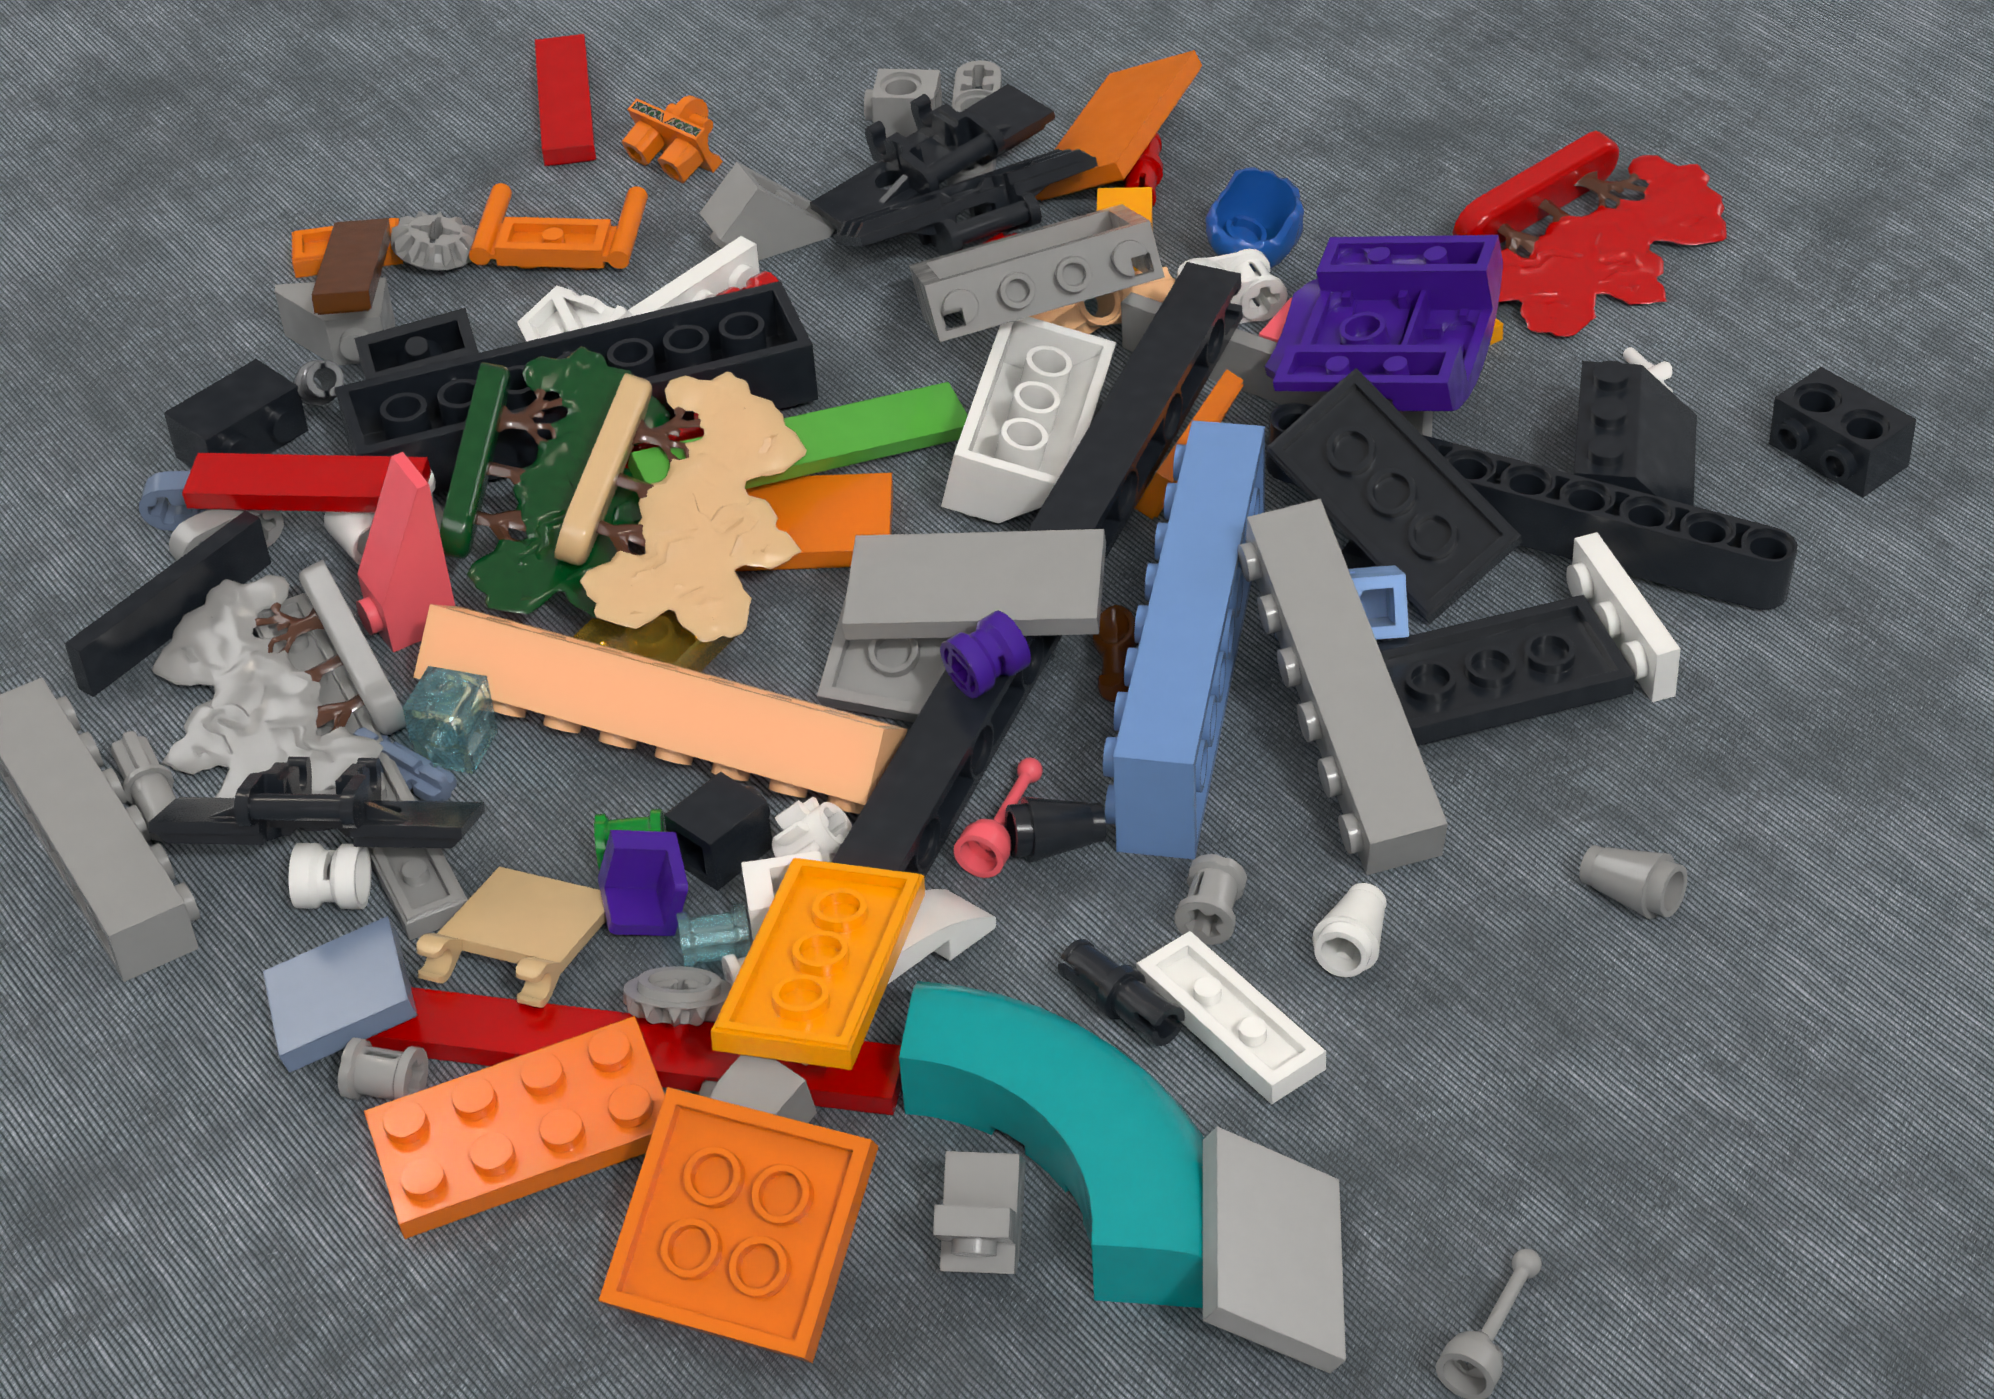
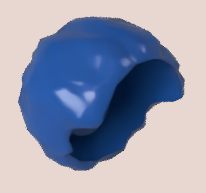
M1251 167L1235 171L1228 185L1213 202L1205 217L1208 243L1213 251L1220 256L1236 253L1244 249H1256L1261 251L1268 259L1270 269L1281 263L1298 244L1303 233L1304 208L1300 200L1299 189L1288 178L1277 177L1271 170L1261 171ZM1249 264L1252 270L1257 272L1254 266Z

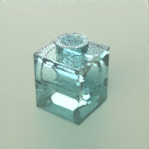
M428 666L403 706L412 751L432 761L434 767L439 765L444 769L474 774L498 733L488 679L484 675Z

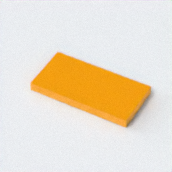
M793 858L712 1027L713 1051L852 1070L925 896L924 875Z

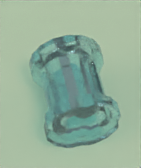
M744 902L733 904L731 911L721 914L690 917L686 911L676 913L684 967L697 968L699 964L720 961L723 956L734 954L737 958L747 956L751 947Z

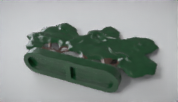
M580 347L567 358L553 359L540 356L526 363L522 374L527 387L535 392L537 399L527 408L517 413L510 412L506 407L510 385L509 370L502 365L485 362L480 364L444 508L440 537L446 557L465 559L471 552L477 525L490 527L497 536L499 542L495 550L472 563L467 573L468 577L474 582L475 587L487 595L485 604L489 609L530 614L543 605L556 592L561 591L565 592L570 603L586 611L591 617L596 618L594 614L596 603L587 596L580 580L588 570L612 560L617 550L611 539L598 533L587 561L580 566L555 559L554 554L564 518L625 373L633 374L629 370L608 367L600 353L591 352L586 347ZM548 391L559 393L560 398L552 401L543 400L545 393ZM651 396L644 422L648 427L655 428L667 423L671 415L657 398ZM557 406L567 408L568 413L566 417L553 423H534L533 421L534 417L543 419L544 412L541 410ZM511 428L526 430L538 444L539 451L535 462L525 468L506 466L493 462L500 431ZM537 430H550L553 439L545 440L538 435ZM625 468L623 474L634 478L629 468ZM489 475L509 478L514 484V494L519 502L516 510L496 514L481 512ZM617 486L604 521L612 525L638 524L642 519L638 504L640 498L637 492ZM509 528L526 532L527 539L523 541L513 539L509 535Z

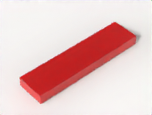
M578 34L535 39L541 145L544 166L596 160L585 35Z
M198 453L182 495L187 509L375 513L391 456ZM408 457L424 479L429 482L431 469L428 457Z

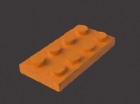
M633 1016L364 1110L398 1224L404 1239L645 1154L665 1094L637 1020Z

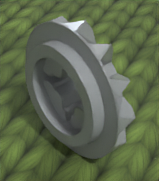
M419 211L415 218L410 216L401 217L398 226L392 228L391 248L400 259L416 267L434 271L454 269L471 262L469 252L476 235L475 228L463 225L462 218L443 217L441 211L436 215H427L423 211ZM430 239H436L435 243H430Z
M683 966L660 967L647 970L638 977L628 981L623 989V1003L627 1005L628 1013L637 1018H646L651 1024L663 1022L670 1023L674 1027L679 1024L699 1026L703 1021H716L732 985L708 970Z

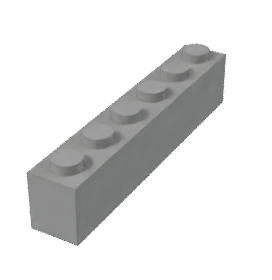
M1321 499L1247 517L1246 543L1238 545L1240 566L1246 581L1256 580L1261 596L1257 598V606L1266 634L1276 633L1281 649L1277 650V661L1282 680L1287 688L1295 686L1301 703L1297 705V715L1302 734L1307 742L1316 740L1322 758L1318 759L1317 765L1323 790L1328 798L1337 796L1343 815L1338 817V823L1348 854L1358 852L1366 875L1442 856L1448 823Z
M41 677L0 694V777L123 982H126L199 949L191 922L200 919V912L186 883L182 882L175 886L171 880L175 879V873L162 845L157 843L149 847L147 842L151 840L150 833L137 806L124 807L123 804L127 803V799L114 770L110 767L101 771L99 768L103 766V760L89 731L82 734L77 733L81 728L69 699L66 696L56 699Z

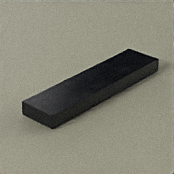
M245 510L64 643L78 688L92 697L96 696L173 637V630L181 622L182 617L205 605L206 596L212 588L220 585L225 579L245 584L269 566L271 559L260 518Z

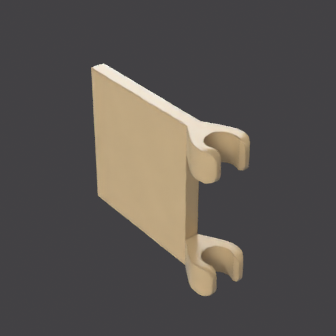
M498 867L438 933H427L419 938L416 947L417 954L427 958L424 966L418 970V978L436 983H445L451 976L461 952L466 951L517 964L516 978L525 980L523 989L517 994V1002L543 1008L552 996L560 974L606 922L601 892L590 887Z

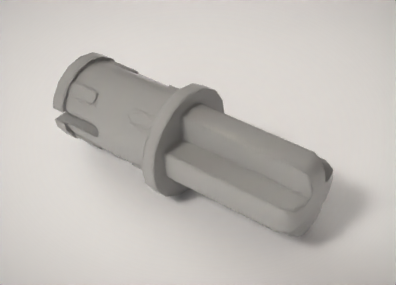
M127 731L123 733L121 740L112 743L111 753L124 779L122 788L126 799L130 804L137 806L149 830L148 822L176 799L172 790L174 779L171 771L159 764L148 739L144 736H137L134 731ZM150 833V837L153 840L163 841L157 834Z

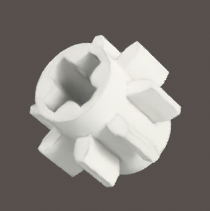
M811 797L804 803L798 800L775 817L783 831L773 837V853L775 857L818 851L822 854L824 862H832L851 830L852 824L846 814L831 802H824L819 805L815 797Z

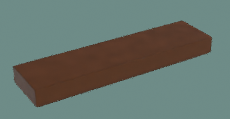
M389 218L334 223L311 294L314 314L363 312L372 309L391 239Z

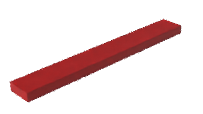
M411 987L418 1016L365 1040L370 1041L373 1047L403 1052L410 1046L421 1047L426 1051L428 1059L493 1066L633 1017V1015L625 1012L547 1003L543 1008L518 1003L516 999ZM635 1017L662 1087L700 1092L703 1082H718L741 1055L713 1051L711 1030L714 1023L703 1022L699 1026L679 1024L674 1027L670 1023L651 1024L646 1018ZM864 1041L852 1070L811 1064L805 1066L802 1063L777 1060L806 1080L815 1106L894 1115L902 1087L899 1063L901 1045Z

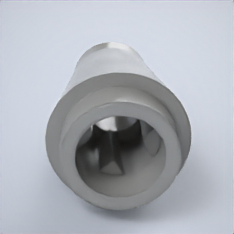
M1592 845L1586 851L1580 866L1579 875L1583 884L1592 886L1597 891L1648 919H1653L1657 915L1671 917L1679 908L1687 887L1686 868L1675 863L1673 856L1667 853L1611 847L1604 848Z

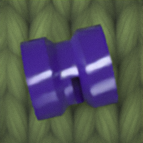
M999 610L979 620L975 632L970 634L957 633L942 642L940 646L941 658L950 678L958 689L972 699L992 689L995 679L1001 674L1013 676L1028 667L1031 662L1030 650L1021 630L1007 614Z

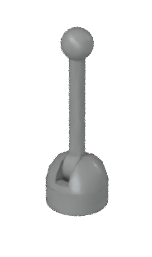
M1521 1249L1514 1254L1511 1262L1514 1272L1482 1330L1458 1333L1446 1344L1437 1360V1376L1442 1384L1454 1394L1465 1399H1486L1496 1387L1502 1375L1504 1361L1500 1347L1495 1345L1493 1340L1526 1280L1535 1277L1541 1270V1258L1532 1249Z

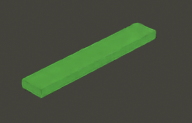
M945 382L784 418L785 426L797 434L806 448L805 456L783 473L747 480L745 489L960 439L968 415L950 383ZM698 437V438H694V439H689V440H685V441H680V442H684V443L693 442V441L702 439V437ZM658 446L631 452L628 468L635 479L651 484L660 482L667 476L670 462L666 453ZM671 447L672 454L679 459H686L684 449Z

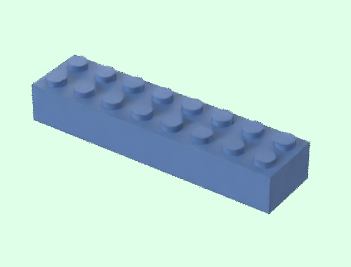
M1192 420L1187 444H1177L1175 449L1173 478L1174 481L1178 482L1167 483L1164 519L1169 521L1168 523L1158 522L1156 528L1154 556L1155 560H1159V563H1148L1146 570L1145 601H1149V605H1138L1136 612L1134 637L1135 643H1140L1139 648L1129 647L1126 654L1124 684L1129 687L1128 692L1118 691L1115 700L1114 730L1119 731L1118 737L1106 738L1103 754V776L1114 777V785L1109 784L1107 789L1105 819L1106 824H1114L1116 826V852L1195 859L1252 584V581L1247 582L1243 575L1238 557V545L1246 543L1247 517L1265 513V426Z

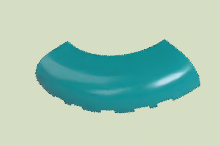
M917 981L913 987L899 1055L905 1114L952 1121L990 1135L998 1129L1025 1145V1155L1043 1168L1065 1193L1070 1191L1083 1215V1225L1092 1249L1095 1301L1203 1308L1204 1137L1179 1102L1154 1076L1129 1056L1074 1022L1041 1007L1002 994L960 985Z

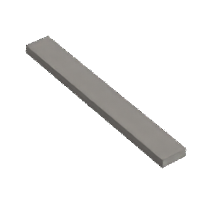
M302 593L286 599L281 605L280 611L292 617L304 618L310 614L313 606L306 593ZM265 609L258 613V618H269L275 614L271 609ZM279 623L256 626L253 632L257 638H273L287 633L288 628L286 627L278 631L276 626ZM315 629L295 639L290 647L288 657L292 666L296 669L309 670L338 653L324 629ZM282 640L274 643L272 653H278L286 645L287 641ZM344 665L324 674L320 680L321 692L319 701L322 705L345 702L359 694ZM365 706L351 713L345 728L352 735L357 729L365 727L379 735V739H377L379 743L383 741ZM334 720L317 728V735H324L330 732L334 727ZM381 752L378 757L384 773L381 772V800L415 801L395 761L390 759L387 754ZM368 847L371 866L409 941L441 929L468 901L441 848Z

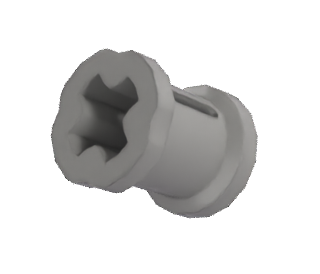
M1217 854L1201 855L1191 862L1187 877V883L1190 887L1188 895L1180 901L1174 914L1175 925L1180 933L1184 935L1191 931L1207 945L1221 944L1230 939L1236 925L1233 907L1235 901L1242 897L1247 881V874L1240 864L1231 858L1221 857Z
M353 1037L347 1043L341 1056L338 1071L340 1096L359 1100L362 1095L395 1100L424 1090L428 1077L427 1053L423 1048L415 1046L408 1047L404 1052L373 1047L370 1041Z

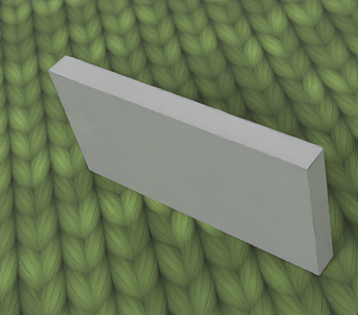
M1104 529L856 535L842 620L845 640L946 638L960 632L970 634L975 632L979 620L997 610L1007 614L1019 627L1023 636L1099 634L1106 553Z

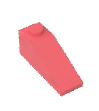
M404 452L391 456L357 573L363 599L356 601L359 617L370 635L378 632L393 653L422 641L430 604L456 606L429 484Z

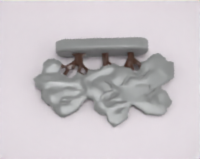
M323 559L304 568L299 573V581L313 606L308 616L297 618L280 611L281 605L288 597L290 585L283 576L266 575L247 584L225 579L220 585L208 592L205 605L182 617L181 622L173 630L172 641L161 650L152 667L154 674L175 685L193 686L202 684L214 686L215 694L212 700L198 705L192 710L184 725L185 737L173 744L161 763L172 767L174 770L192 775L216 766L228 767L229 771L223 781L222 788L214 798H235L237 789L250 773L266 771L275 762H287L289 756L310 757L312 794H336L335 781L353 763L357 764L358 758H378L384 748L377 740L352 735L345 728L353 711L365 706L378 731L383 735H390L411 724ZM265 609H271L275 614L269 618H258V613ZM279 623L276 626L278 631L286 627L288 628L287 633L273 638H257L252 634L253 629L260 625ZM324 629L338 654L309 670H298L292 666L288 653L295 639L309 631ZM282 640L287 641L286 645L278 653H272L274 643ZM344 665L359 694L345 702L322 705L319 701L321 692L320 680L322 676ZM334 720V727L330 732L324 735H317V728Z

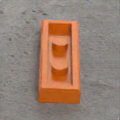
M1226 369L1192 420L1221 423L1243 388V379ZM1192 421L1154 475L1135 507L1136 510L1150 519H1153L1154 516L1158 517L1164 508L1167 483L1178 482L1174 481L1173 478L1175 449L1177 444H1187Z

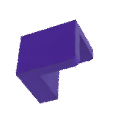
M610 830L598 875V883L609 932L615 935L675 936L688 893V882L676 832Z

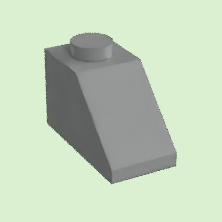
M739 162L735 163L700 211V215L713 230L710 238L716 245L722 249L742 236L757 244L758 260L827 239L835 231V228L828 220L811 209L810 200Z
M386 277L379 279L372 309L369 311L326 315L314 314L311 294L315 282L275 285L274 292L285 336L321 358L330 360L337 365L361 364L354 338L395 327V317Z

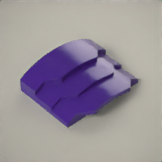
M1499 236L1330 237L1316 271L1317 278L1293 293L1282 333L1274 351L1264 366L1266 375L1273 379L1274 391L1329 392L1357 368L1386 399H1392L1393 406L1398 411H1455L1459 409L1469 398L1477 383L1494 329L1503 272V258Z

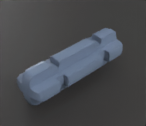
M361 727L353 733L355 736L379 739V735L365 727ZM380 733L383 739L380 744L384 747L382 752L395 761L409 790L413 788L414 794L425 801H447L451 797V792L457 786V780L453 773L439 765L435 768L432 761L396 741L391 743L388 736Z

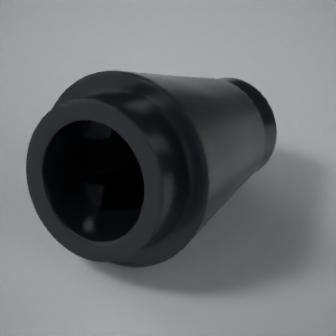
M1023 797L1021 804H1011L1006 808L1005 828L1011 836L1012 847L1010 854L1013 858L1026 856L1027 860L1031 863L1088 846L1092 843L1104 842L1106 838V819L1100 802L1087 803Z

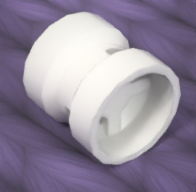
M296 843L290 857L288 876L289 894L295 908L316 909L324 902H335L341 909H364L370 896L372 874L368 847H354V844H341L337 850H325L320 843Z

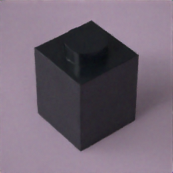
M721 771L664 814L666 831L676 832L684 869L716 891L720 890L742 872V862L758 860L772 849L769 819L770 808L767 800L755 788L743 786Z

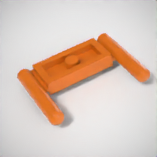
M504 183L495 184L489 194L469 252V258L477 265H486L490 259H496L497 266H518L523 269L537 267H563L574 270L604 269L605 262H609L612 267L617 269L626 268L631 258L647 203V192L639 186L630 188L624 201L618 225L611 226V219L505 217L512 197V191Z

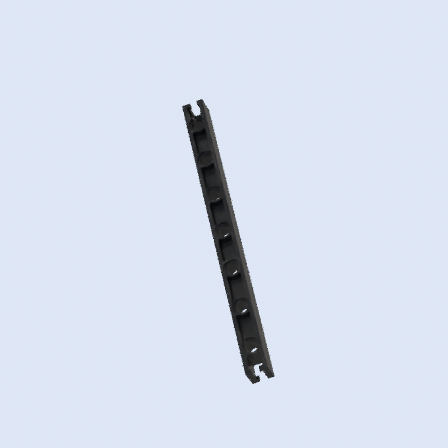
M1186 262L1028 531L1104 529L1106 539L1105 559L1107 558L1243 318L1242 305L1230 303L1233 296L1237 295L1241 289V273ZM1062 635L1024 636L1031 654L1030 665L1013 676L1001 674L995 679L993 688L977 698L972 699L958 689L945 669L833 858L832 863L917 873L924 875L925 878Z

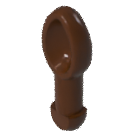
M1113 605L1100 614L1099 634H1092L1094 647L1100 656L1103 657L1102 675L1098 677V690L1103 699L1109 702H1115L1118 691L1128 692L1129 687L1124 684L1126 654L1129 647L1136 648L1138 643H1135L1134 637L1136 618L1129 609L1122 605Z

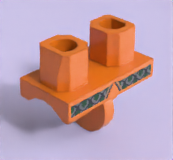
M689 95L683 97L677 104L670 103L664 111L636 98L627 109L635 125L621 143L633 161L647 166L657 153L663 150V154L658 158L661 168L670 178L681 183H685L698 167L714 173L723 162L719 155L709 150L708 134L713 129V121L708 119V107L702 99Z

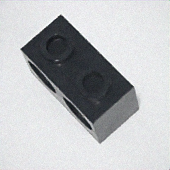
M1820 367L1775 397L1769 444L1864 498L1909 466L1916 419L1827 369Z

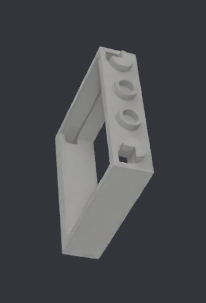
M1123 204L909 265L923 319L939 342L1165 277L1150 220ZM1133 266L1142 273L1135 275ZM961 311L965 324L947 329L943 316Z

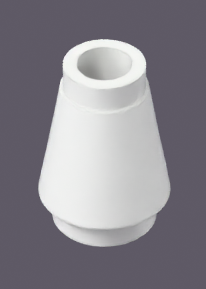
M1368 883L1353 885L1348 893L1344 895L1314 929L1312 941L1315 957L1318 963L1329 973L1340 977H1353L1371 968L1377 961L1387 903L1385 895L1379 888Z

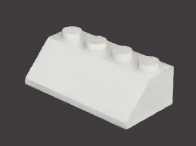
M1032 317L1000 325L953 456L941 507L995 523H1001L1041 508L1091 425L1116 342Z

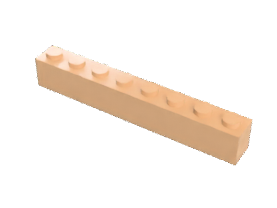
M430 604L413 678L436 684L434 694L443 698L471 702L472 696L477 695L490 699L488 709L496 713L525 718L527 710L544 714L543 725L552 729L580 733L583 725L600 730L598 741L605 744L636 749L637 741L656 746L654 755L656 758L683 765H692L693 757L713 762L711 773L715 775L721 771L734 780L749 781L750 773L770 778L768 789L806 798L809 789L829 795L827 802L835 804L842 811L855 814L861 813L905 739L908 730L903 727L460 606Z

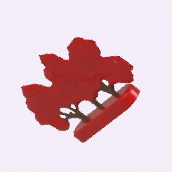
M1595 130L1473 200L1459 215L1455 222L1453 235H1498L1500 244L1506 241L1505 249L1501 250L1503 272L1499 302L1511 300L1522 302L1520 312L1527 323V328L1531 331L1539 333L1551 332L1555 336L1563 337L1572 336L1596 318L1594 307L1597 294H1610L1617 299L1625 301L1627 304L1667 302L1664 285L1657 281V277L1664 273V261L1660 256L1650 251V245L1654 241H1667L1694 246L1720 242L1727 238L1726 222L1721 217L1725 209L1722 203L1723 197L1707 186L1710 176L1702 170V167L1698 164L1678 166L1667 162L1658 155H1641L1631 161L1628 167L1629 179L1605 181L1617 165L1619 147L1614 140ZM1639 179L1646 181L1649 185L1642 187L1636 186L1631 182ZM1623 188L1642 192L1645 194V197L1639 201L1624 200L1611 194L1610 190L1622 193L1624 191ZM1590 190L1598 194V208L1588 215L1571 216L1560 209ZM1609 198L1617 202L1615 208H1608L1605 199ZM1548 215L1553 216V222L1548 225L1544 235L1536 237L1521 232ZM1522 246L1531 255L1529 258H1523L1518 255L1516 249Z

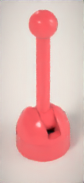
M1029 757L1020 761L1017 767L1018 778L993 820L979 819L969 824L962 831L954 845V856L958 864L968 873L981 878H990L999 874L1004 867L1012 847L1011 836L1004 827L1006 808L1008 805L1018 804L1028 785L1041 778L1043 768L1037 759Z

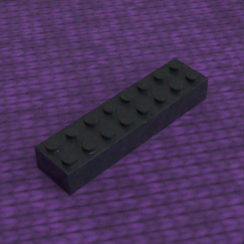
M777 281L335 387L351 455L393 456L404 452L407 457H428L430 469L436 481L432 494L449 492L478 371L482 362L502 365L509 370L510 385L506 407L510 412L517 413L527 408L537 399L535 392L527 387L522 374L526 363L540 356L553 359L567 358L580 347H586L591 352L600 353L608 367L629 370L634 376L648 380L652 385L651 396L657 398L671 415V420L676 414L674 409L667 403L665 388L670 380L685 375L699 380L711 381L727 371L731 372L735 377L746 380L752 395L773 401L777 409H789L797 404L818 400L813 344L782 282ZM548 391L545 393L543 400L552 401L560 398V396L555 391ZM564 406L541 410L544 412L543 419L534 417L533 421L534 423H553L565 418L568 411ZM686 411L681 419L687 421L694 420L695 412ZM504 429L499 433L493 462L506 466L525 468L532 465L537 459L538 444L526 430ZM537 430L538 435L545 440L553 439L550 430ZM489 475L488 481L504 477Z

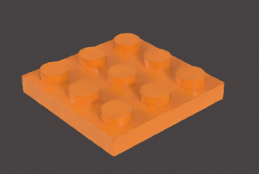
M667 1087L598 1301L609 1307L813 1363L879 1146L873 1140Z

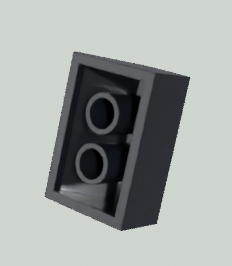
M1582 361L1573 474L1694 506L1697 415L1643 365L1623 364L1618 361Z

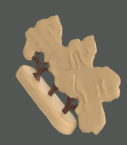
M727 371L711 381L699 380L686 375L670 380L665 388L667 403L674 409L676 416L667 423L655 428L648 427L644 422L652 395L651 383L646 379L625 373L564 518L554 558L577 566L583 565L591 553L598 533L608 536L614 544L617 553L610 562L588 570L580 580L587 596L596 603L594 609L596 618L637 629L654 620L665 611L671 610L676 613L677 620L682 627L693 633L699 641H715L721 636L731 638L740 635L747 627L752 598L743 589L735 570L744 565L752 567L761 566L771 570L789 561L792 556L802 552L787 532L778 530L776 527L778 517L771 505L764 499L748 495L745 489L746 481L760 476L783 473L804 457L807 450L797 434L785 426L783 414L775 407L773 401L752 395L746 380L735 377L731 372ZM686 411H693L699 414L698 419L690 421L681 418ZM701 427L704 429L705 435L702 439L693 442H678L669 440L668 437L669 435L679 437L681 432L678 430L679 428ZM649 443L658 445L666 453L670 462V468L667 476L662 481L650 484L623 474L634 444ZM671 447L684 449L686 459L677 458L672 454ZM617 486L637 492L640 498L638 504L642 519L638 524L612 525L604 521ZM628 541L645 547L646 554L638 555L628 549Z

